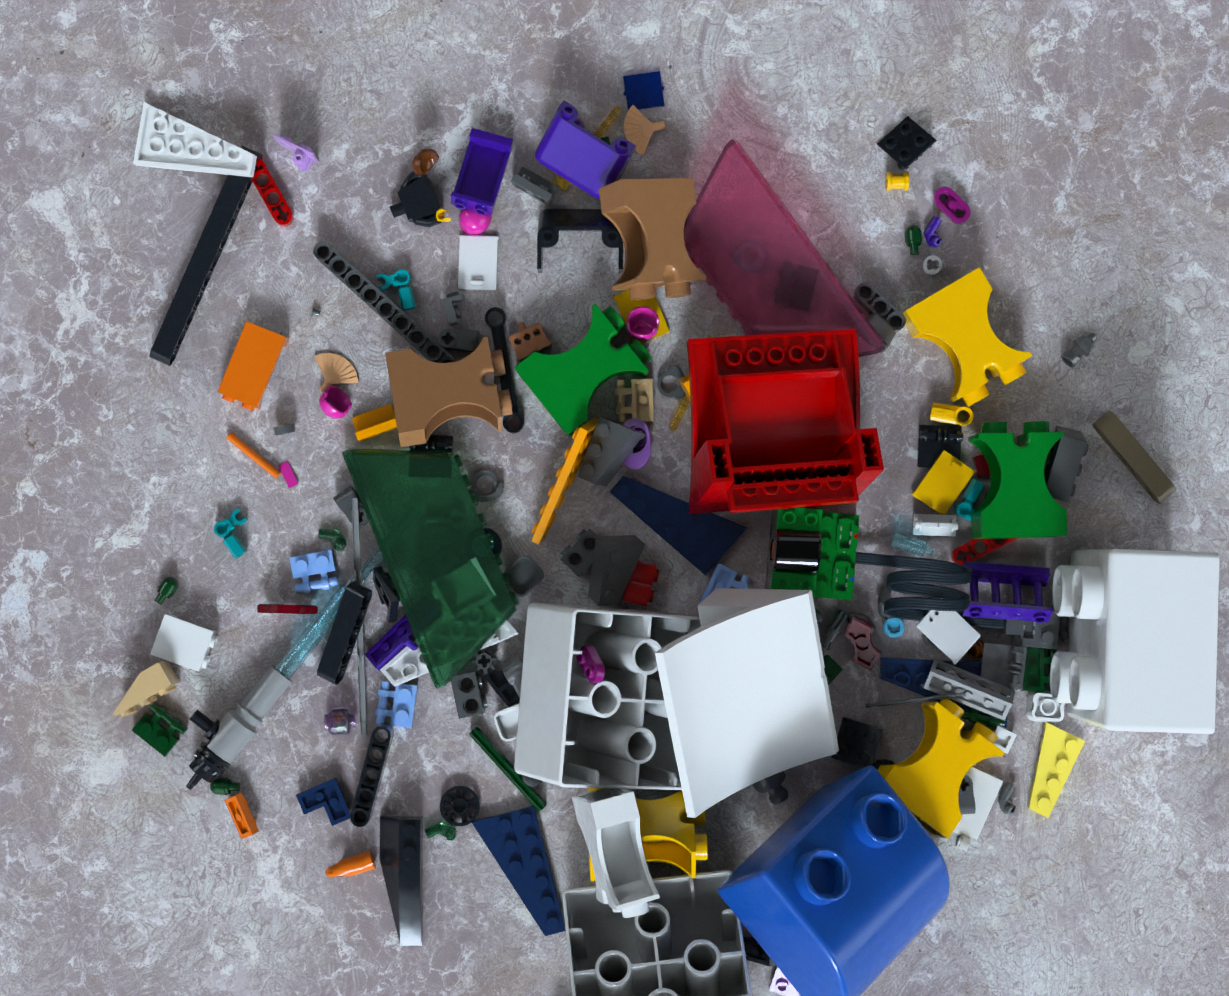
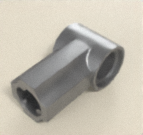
M521 658L501 668L509 684L513 685L519 697L523 667Z

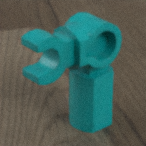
M400 269L397 272L391 273L390 276L385 274H378L376 276L377 280L385 279L386 281L385 285L378 287L381 291L387 290L392 285L393 287L400 286L398 294L402 311L416 308L412 287H409L411 276L406 270Z
M976 479L971 480L962 496L964 498L963 501L958 502L954 507V512L958 517H962L967 521L971 520V513L976 510V508L972 507V504L976 503L985 484Z
M240 509L234 510L229 519L225 518L214 525L215 534L224 538V545L235 559H238L247 552L235 534H231L235 530L236 525H244L248 521L246 517L240 521L236 519L237 514L241 512Z

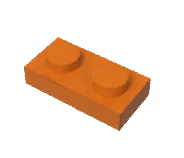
M242 792L224 800L241 839L259 832L256 820L253 818L248 802Z

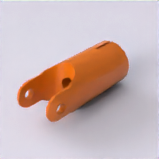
M369 850L346 857L336 865L328 867L325 871L326 876L330 878L337 876L351 877L376 869L373 853Z

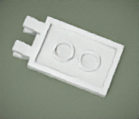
M971 767L965 775L969 776L973 782L975 814L962 815V819L953 831L960 835L956 847L967 851L971 837L976 840L978 839L1003 783L1002 780L974 767ZM962 780L960 785L961 788L963 784H966V781ZM937 837L938 839L943 840L945 842L948 841V839Z

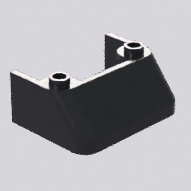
M545 209L540 213L537 233L538 273H543V248H551L557 244L559 231L602 232V242L605 246L619 248V274L622 273L623 241L615 225L602 214L601 209Z

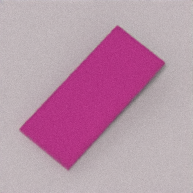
M288 461L278 465L289 488L299 484Z

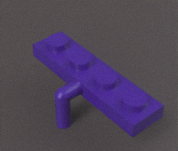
M425 595L364 655L380 671L405 646L413 651L417 650L418 644L413 638L440 610Z

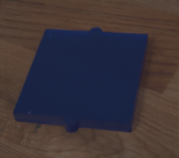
M660 71L623 76L625 87L623 95L626 96L628 110L632 105L638 110L665 106L663 98L664 87L661 84Z

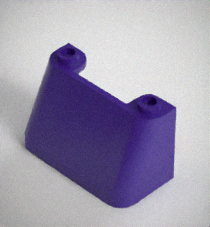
M563 100L536 149L535 158L539 163L591 196L600 199L599 188L620 180L636 145L624 138L615 139L611 145L574 123L577 119L578 111L574 106Z

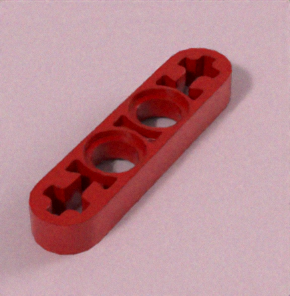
M260 158L257 160L256 165L259 169L262 166L264 169L256 171L251 180L274 220L280 226H288L294 220L293 212L263 159ZM262 174L267 175L269 178L266 185H259L257 182L258 177ZM273 192L279 195L278 202L274 204L269 203L268 195ZM280 206L284 213H289L286 216L288 220H279L278 218L281 216L279 211L275 209L273 212L272 209Z
M1004 538L1002 543H997L994 539H972L955 548L951 553V559L953 563L963 565L964 562L962 560L956 559L958 551L960 550L961 553L969 551L967 546L970 545V550L975 557L972 558V555L969 554L964 557V560L966 562H973L1018 538ZM979 540L983 541L986 545V549L982 553H978L974 548L975 543Z

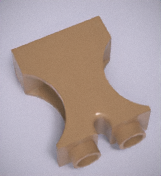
M693 178L621 179L599 188L602 214L619 231L625 249L624 268L621 276L612 286V291L629 290L631 300H643L656 297L655 289L665 288L666 298H679L691 295L690 285L707 280L706 275L691 261L684 243L685 220L689 211L696 204Z
M488 336L483 337L479 346L470 355L451 363L428 361L417 355L412 349L385 353L401 447L427 443L430 435L436 428L448 420L459 417L478 418L491 424L497 431H503L502 416L513 414L509 389L497 391V386L494 384L495 376L505 375L502 350L490 351Z

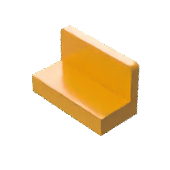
M391 404L352 418L356 430L355 434L359 442L397 429L395 412Z

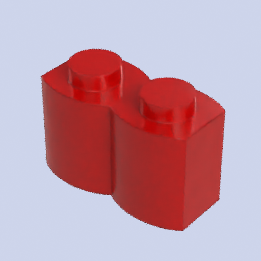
M638 560L623 593L622 601L647 606L648 602L652 603L655 590H651L653 582H657L660 571L656 569V564Z

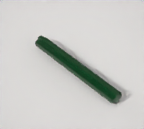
M475 727L469 733L471 738L537 811L545 808L547 805L546 801L533 787L524 783L522 775L516 773L514 766L479 727Z

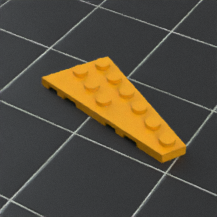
M594 417L586 424H582L580 428L577 427L572 436L574 443L565 452L564 458L566 461L564 466L561 465L556 473L558 480L555 485L551 486L547 495L550 497L547 504L544 503L539 514L542 515L540 522H536L531 533L534 534L532 542L539 545L545 540L556 518L554 510H558L561 504H563L565 499L563 492L572 485L586 454L584 450H587L593 436L592 433L596 428L599 417Z

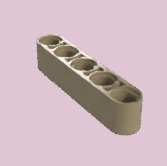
M1108 411L1093 423L1096 432L1155 502L1161 504L1176 491L1174 484L1113 412Z

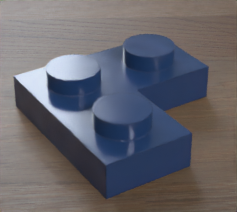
M337 778L296 794L304 815L324 806L332 826L350 819L351 811Z

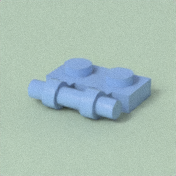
M332 550L290 558L293 579L302 577L303 581L302 584L295 585L296 593L305 592L306 594L311 593L312 590L321 588L327 590L331 586L338 585V578H329L328 572L336 571ZM321 573V580L310 582V575Z
M718 563L700 602L716 588L730 589L733 586L737 589H748L747 585L751 578L743 575L740 582L734 580L737 574L736 571Z
M381 681V688L378 689V708L375 709V715H377L376 723L385 722V716L391 717L390 725L412 728L418 685L403 683L396 686L394 691L389 690V681ZM388 697L394 698L392 710L386 709Z

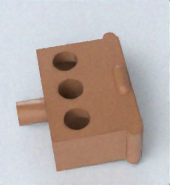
M522 322L517 325L520 332L508 337L517 354L516 359L518 362H522L533 352L542 353L552 347V343L547 340L540 323L527 328L525 323ZM536 332H540V335L535 336L534 334ZM527 336H530V340H525ZM517 341H521L520 345H515Z

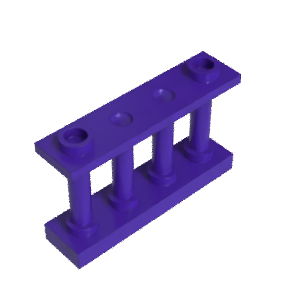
M964 561L963 565L972 569V581L970 582L969 608L963 610V616L1035 621L1036 623L1049 622L1053 607H1045L1043 605L1042 587L1047 585L1050 577V568ZM978 582L991 583L992 602H979ZM999 583L1012 585L1013 604L1001 603ZM1021 585L1033 586L1035 606L1022 605Z

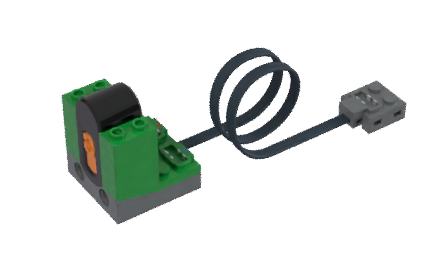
M810 508L772 510L765 589L812 590L813 598L852 600L855 564L929 571L909 570L889 573L886 579V587L895 592L938 598H890L884 602V613L886 615L900 619L920 621L929 610L963 611L969 608L970 596L963 591L943 586L919 584H968L972 581V569L967 566L935 559L856 552L859 515L823 512L821 509ZM1022 603V605H1032V606H1035V604ZM1054 608L1049 622L1043 623L983 617L972 618L958 613L970 626L1003 629V634L1012 635L1011 645L1057 649L1060 616L1055 614Z

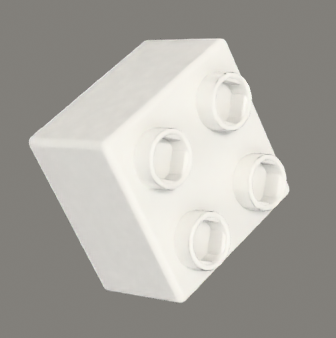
M1136 549L1074 550L1071 553V565H1059L1055 570L1053 578L1052 599L1055 614L1057 616L1069 617L1068 652L1054 653L1051 661L1050 689L1054 702L1067 703L1066 711L1068 716L1110 731L1213 734L1215 731L1219 554L1217 552Z

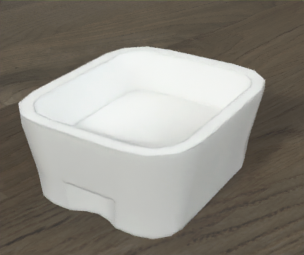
M1044 690L1043 692L1030 691L1027 697L1026 714L1029 720L1057 723L1064 718L1065 703H1055L1049 690Z
M519 704L500 710L494 716L498 733L504 741H512L517 738Z

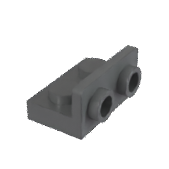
M522 167L519 173H515L511 179L514 187L548 206L558 191L557 185L525 167Z

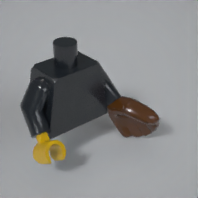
M423 149L413 158V171L408 174L400 185V190L397 192L401 202L389 206L394 218L406 214L410 223L413 222L415 225L429 228L441 222L451 221V218L444 217L445 212L449 211V209L440 208L427 174L424 175L439 159V155L435 150Z

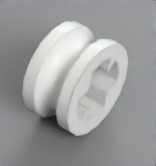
M935 255L928 256L923 261L924 272L929 275L937 274L942 269L941 259ZM927 261H936L938 263L936 265L938 269L929 270L927 268V266L929 265L927 264Z

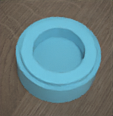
M891 617L884 620L882 628L887 636L896 638L902 635L905 626L900 618Z

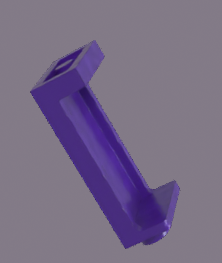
M475 128L471 129L467 151L454 192L451 193L452 205L458 209L467 208L474 210L480 215H492L512 152L513 139Z

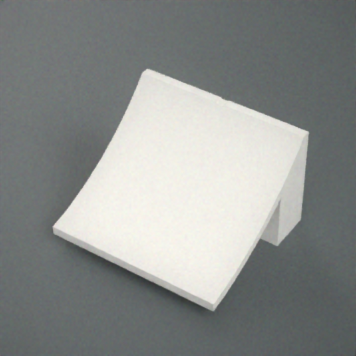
M716 588L697 606L701 627L655 652L687 817L696 818L719 801L760 780L795 766L834 755L839 751L827 677L824 671L825 665L812 590Z

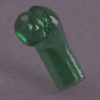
M319 528V539L330 540L334 549L338 552L344 550L347 543L339 530Z
M443 821L425 829L428 838L438 834L446 837L449 841L456 838V828Z

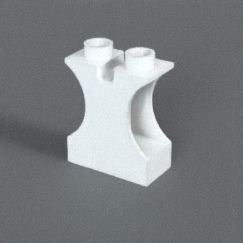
M603 788L572 797L577 821L584 835L593 865L597 900L603 904H609L613 912H622L623 918L636 917L649 912L647 902L658 899L660 896L650 875L642 847L640 815L634 791Z

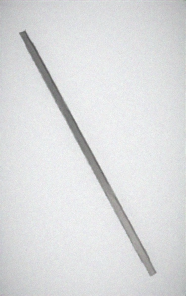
M352 498L354 582L362 585L358 498ZM362 623L357 638L360 729L361 735L366 736L367 711L364 631Z

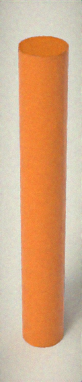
M231 432L227 436V440L275 479L281 474L277 468Z

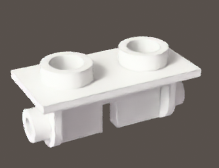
M914 514L913 535L956 536V530H958L956 515Z

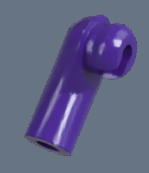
M936 216L931 218L924 230L926 242L932 248L939 247L942 243V239L939 238L936 231L942 220Z

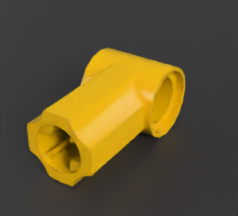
M932 402L929 420L963 427L972 422L973 412L968 407ZM959 411H965L968 414L966 422L962 423L958 420L957 414Z

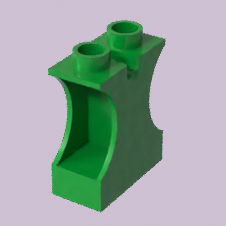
M596 304L592 306V321L588 333L573 349L554 355L533 352L514 367L519 376L568 437L574 434L577 427L580 428L582 424L589 422L588 410L590 401L596 390L604 382L619 375L634 374L646 377L649 373L645 364L652 360V357L638 339L629 345L625 343L619 348L611 345V342L618 337V331L626 326L611 306L607 307L604 311H601Z
M1048 421L1024 422L1023 434L1017 436L1016 444L1014 433H1007V422L981 423V433L968 437V442L981 451L990 470V487L983 503L971 513V539L1067 536V510L1053 499L1047 489L1044 478L1046 457L1052 446L1064 436V432H1050Z

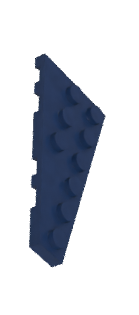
M625 476L610 490L613 496L705 576L747 529L745 526L714 513L690 514L689 503Z
M880 658V679L925 697L940 695L923 688L934 660ZM940 660L975 675H981L982 662L958 661L955 665L952 661ZM947 698L955 704H957L958 706H960L963 710L970 711L969 706L959 703L950 698ZM978 710V713H980V714L989 715V714H987V713H984V712ZM1007 717L1003 726L1007 728Z
M534 806L471 822L543 934L548 936L566 931Z

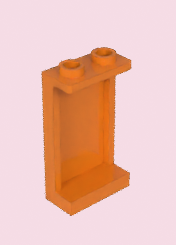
M246 321L217 391L223 394L222 399L234 403V400L243 402L241 406L251 411L254 408L260 409L262 406L260 405L279 356L283 347L287 346L289 339Z

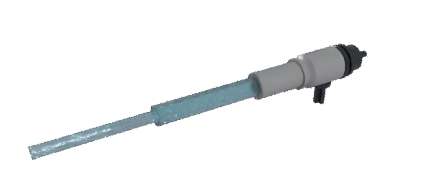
M413 505L361 568L362 583L421 513ZM341 586L279 663L276 666L271 665L251 691H246L236 703L237 708L235 710L228 711L220 721L216 719L214 722L198 709L192 714L189 720L204 730V737L209 740L207 743L200 744L202 750L198 748L195 751L194 760L189 765L195 773L186 785L189 790H192L201 779L211 783L216 776L222 775L226 771L224 767L229 768L230 763H233L256 735V726L263 723L262 719L291 685L292 680L290 678L332 628L346 587Z

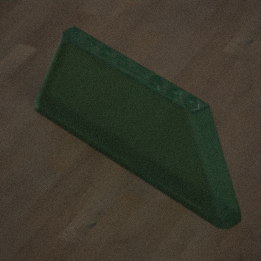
M350 448L342 451L347 468L436 689L445 687L517 611L516 605L519 604L515 592L511 593L508 588L511 582L507 573H502L500 565L503 564L499 553H494L492 545H495L491 533L487 534L484 526L487 523L483 513L479 514L477 511L478 500L474 493L470 494L468 486H471L467 474H462L460 469L463 466L459 454L455 455L453 451Z

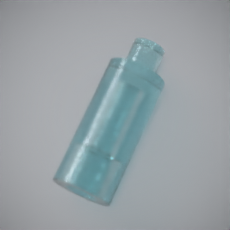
M896 531L890 542L892 547L921 557L924 554L932 556L934 548L927 546V542Z

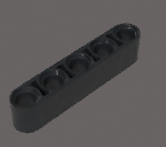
M354 581L347 585L317 669V676L335 685L342 681L372 597V590Z
M380 723L373 730L350 814L351 823L356 827L365 826L373 815L394 736V729L389 723ZM378 730H385L388 738H381L378 735ZM373 750H379L382 753V758H375ZM367 771H375L377 778H369ZM362 791L370 792L372 798L365 799L362 796ZM357 811L364 812L366 814V819H359L357 817Z

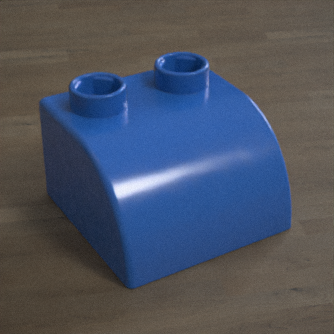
M866 766L822 786L718 886L717 890L721 898L801 996H860L941 911L948 899L950 882L946 863L932 837L874 766Z

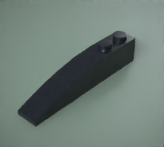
M380 816V863L399 942L402 946H422L423 816Z

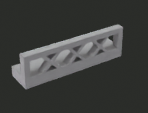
M934 659L923 687L940 695L966 692V696H957L950 699L1004 721L1012 706L1016 692L938 659Z

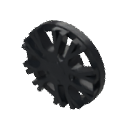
M455 786L448 789L440 801L442 817L454 826L470 824L476 819L480 810L478 796L473 790L465 786ZM455 790L457 798H452L449 793ZM460 790H464L463 797H459ZM467 792L473 796L470 800L465 799ZM445 798L452 800V804L445 801ZM476 801V804L469 805L468 802ZM443 805L451 806V810L444 812ZM469 808L476 809L474 815L468 812ZM453 811L455 814L449 819L447 816ZM464 813H466L469 817L468 821H466L463 815ZM461 815L462 822H454L455 817Z

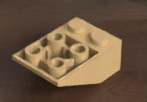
M169 661L158 662L139 673L114 711V717L118 715L122 717L129 716L139 710V705L143 707L156 701L158 694L160 696L166 695L176 689L175 685L180 683Z

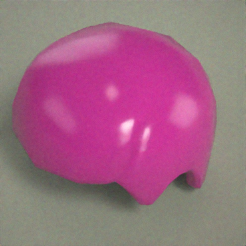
M461 209L458 223L461 229L468 235H480L491 224L492 215H480L474 210Z
M637 307L631 310L626 325L628 334L639 341L651 339L656 335L659 327L657 313L648 307Z
M329 386L319 397L321 410L333 419L344 417L352 407L347 394L336 386Z

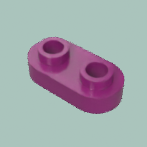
M941 187L934 193V204L953 223L962 224L968 220L971 213L969 206L951 188ZM941 195H945L947 197L946 202H942L940 200ZM956 210H960L962 212L961 217H957L955 215Z
M582 646L580 648L582 654L576 655L577 662L590 683H601L605 675L602 660L593 646Z

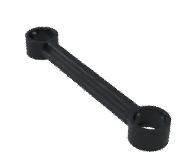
M493 307L486 312L485 322L491 328L494 349L502 350L505 375L499 376L501 390L509 389L512 415H516L521 419V426L513 431L506 425V419L510 416L506 415L503 418V426L509 433L516 434L522 431L525 422L522 415L518 413L504 332L507 318L502 309ZM493 311H498L503 315V321L498 326H492L488 321V316Z

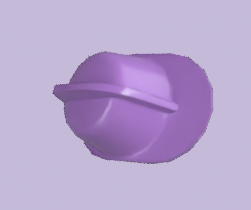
M631 418L623 425L645 433L646 436L639 440L633 448V453L628 455L623 462L631 469H639L650 458L653 435L644 421L638 418Z

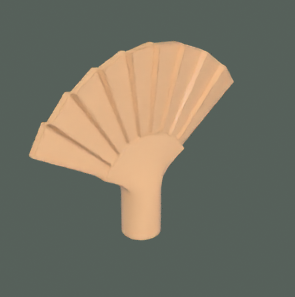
M632 105L625 116L624 133L626 139L636 145L635 151L644 156L653 132L665 129L664 120L654 123L649 121L647 117Z
M322 353L314 356L324 376V382L319 388L320 392L334 384L359 383L355 368L344 357L333 353Z

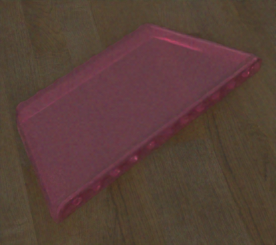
M736 139L729 141L696 199V204L688 214L683 233L686 251L693 257L691 261L698 269L701 268L706 275L707 280L705 281L709 286L713 285L717 290L715 293L717 298L722 303L725 302L730 308L728 310L730 316L735 321L738 319L742 325L740 328L744 335L856 329L859 357L881 352L886 348V344L740 143Z

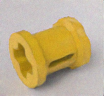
M886 172V191H890V189H903L907 191L909 189V173L891 174V172Z

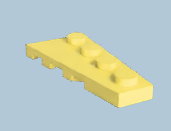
M1045 722L1039 758L1035 768V778L1032 783L1027 808L1049 818L1085 743L1084 740Z

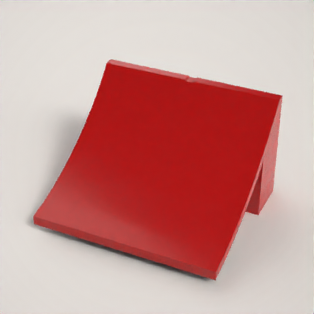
M856 329L688 339L687 352L691 400L690 514L724 511L737 513L857 503L859 501L858 496L884 470L877 428L860 429V372Z

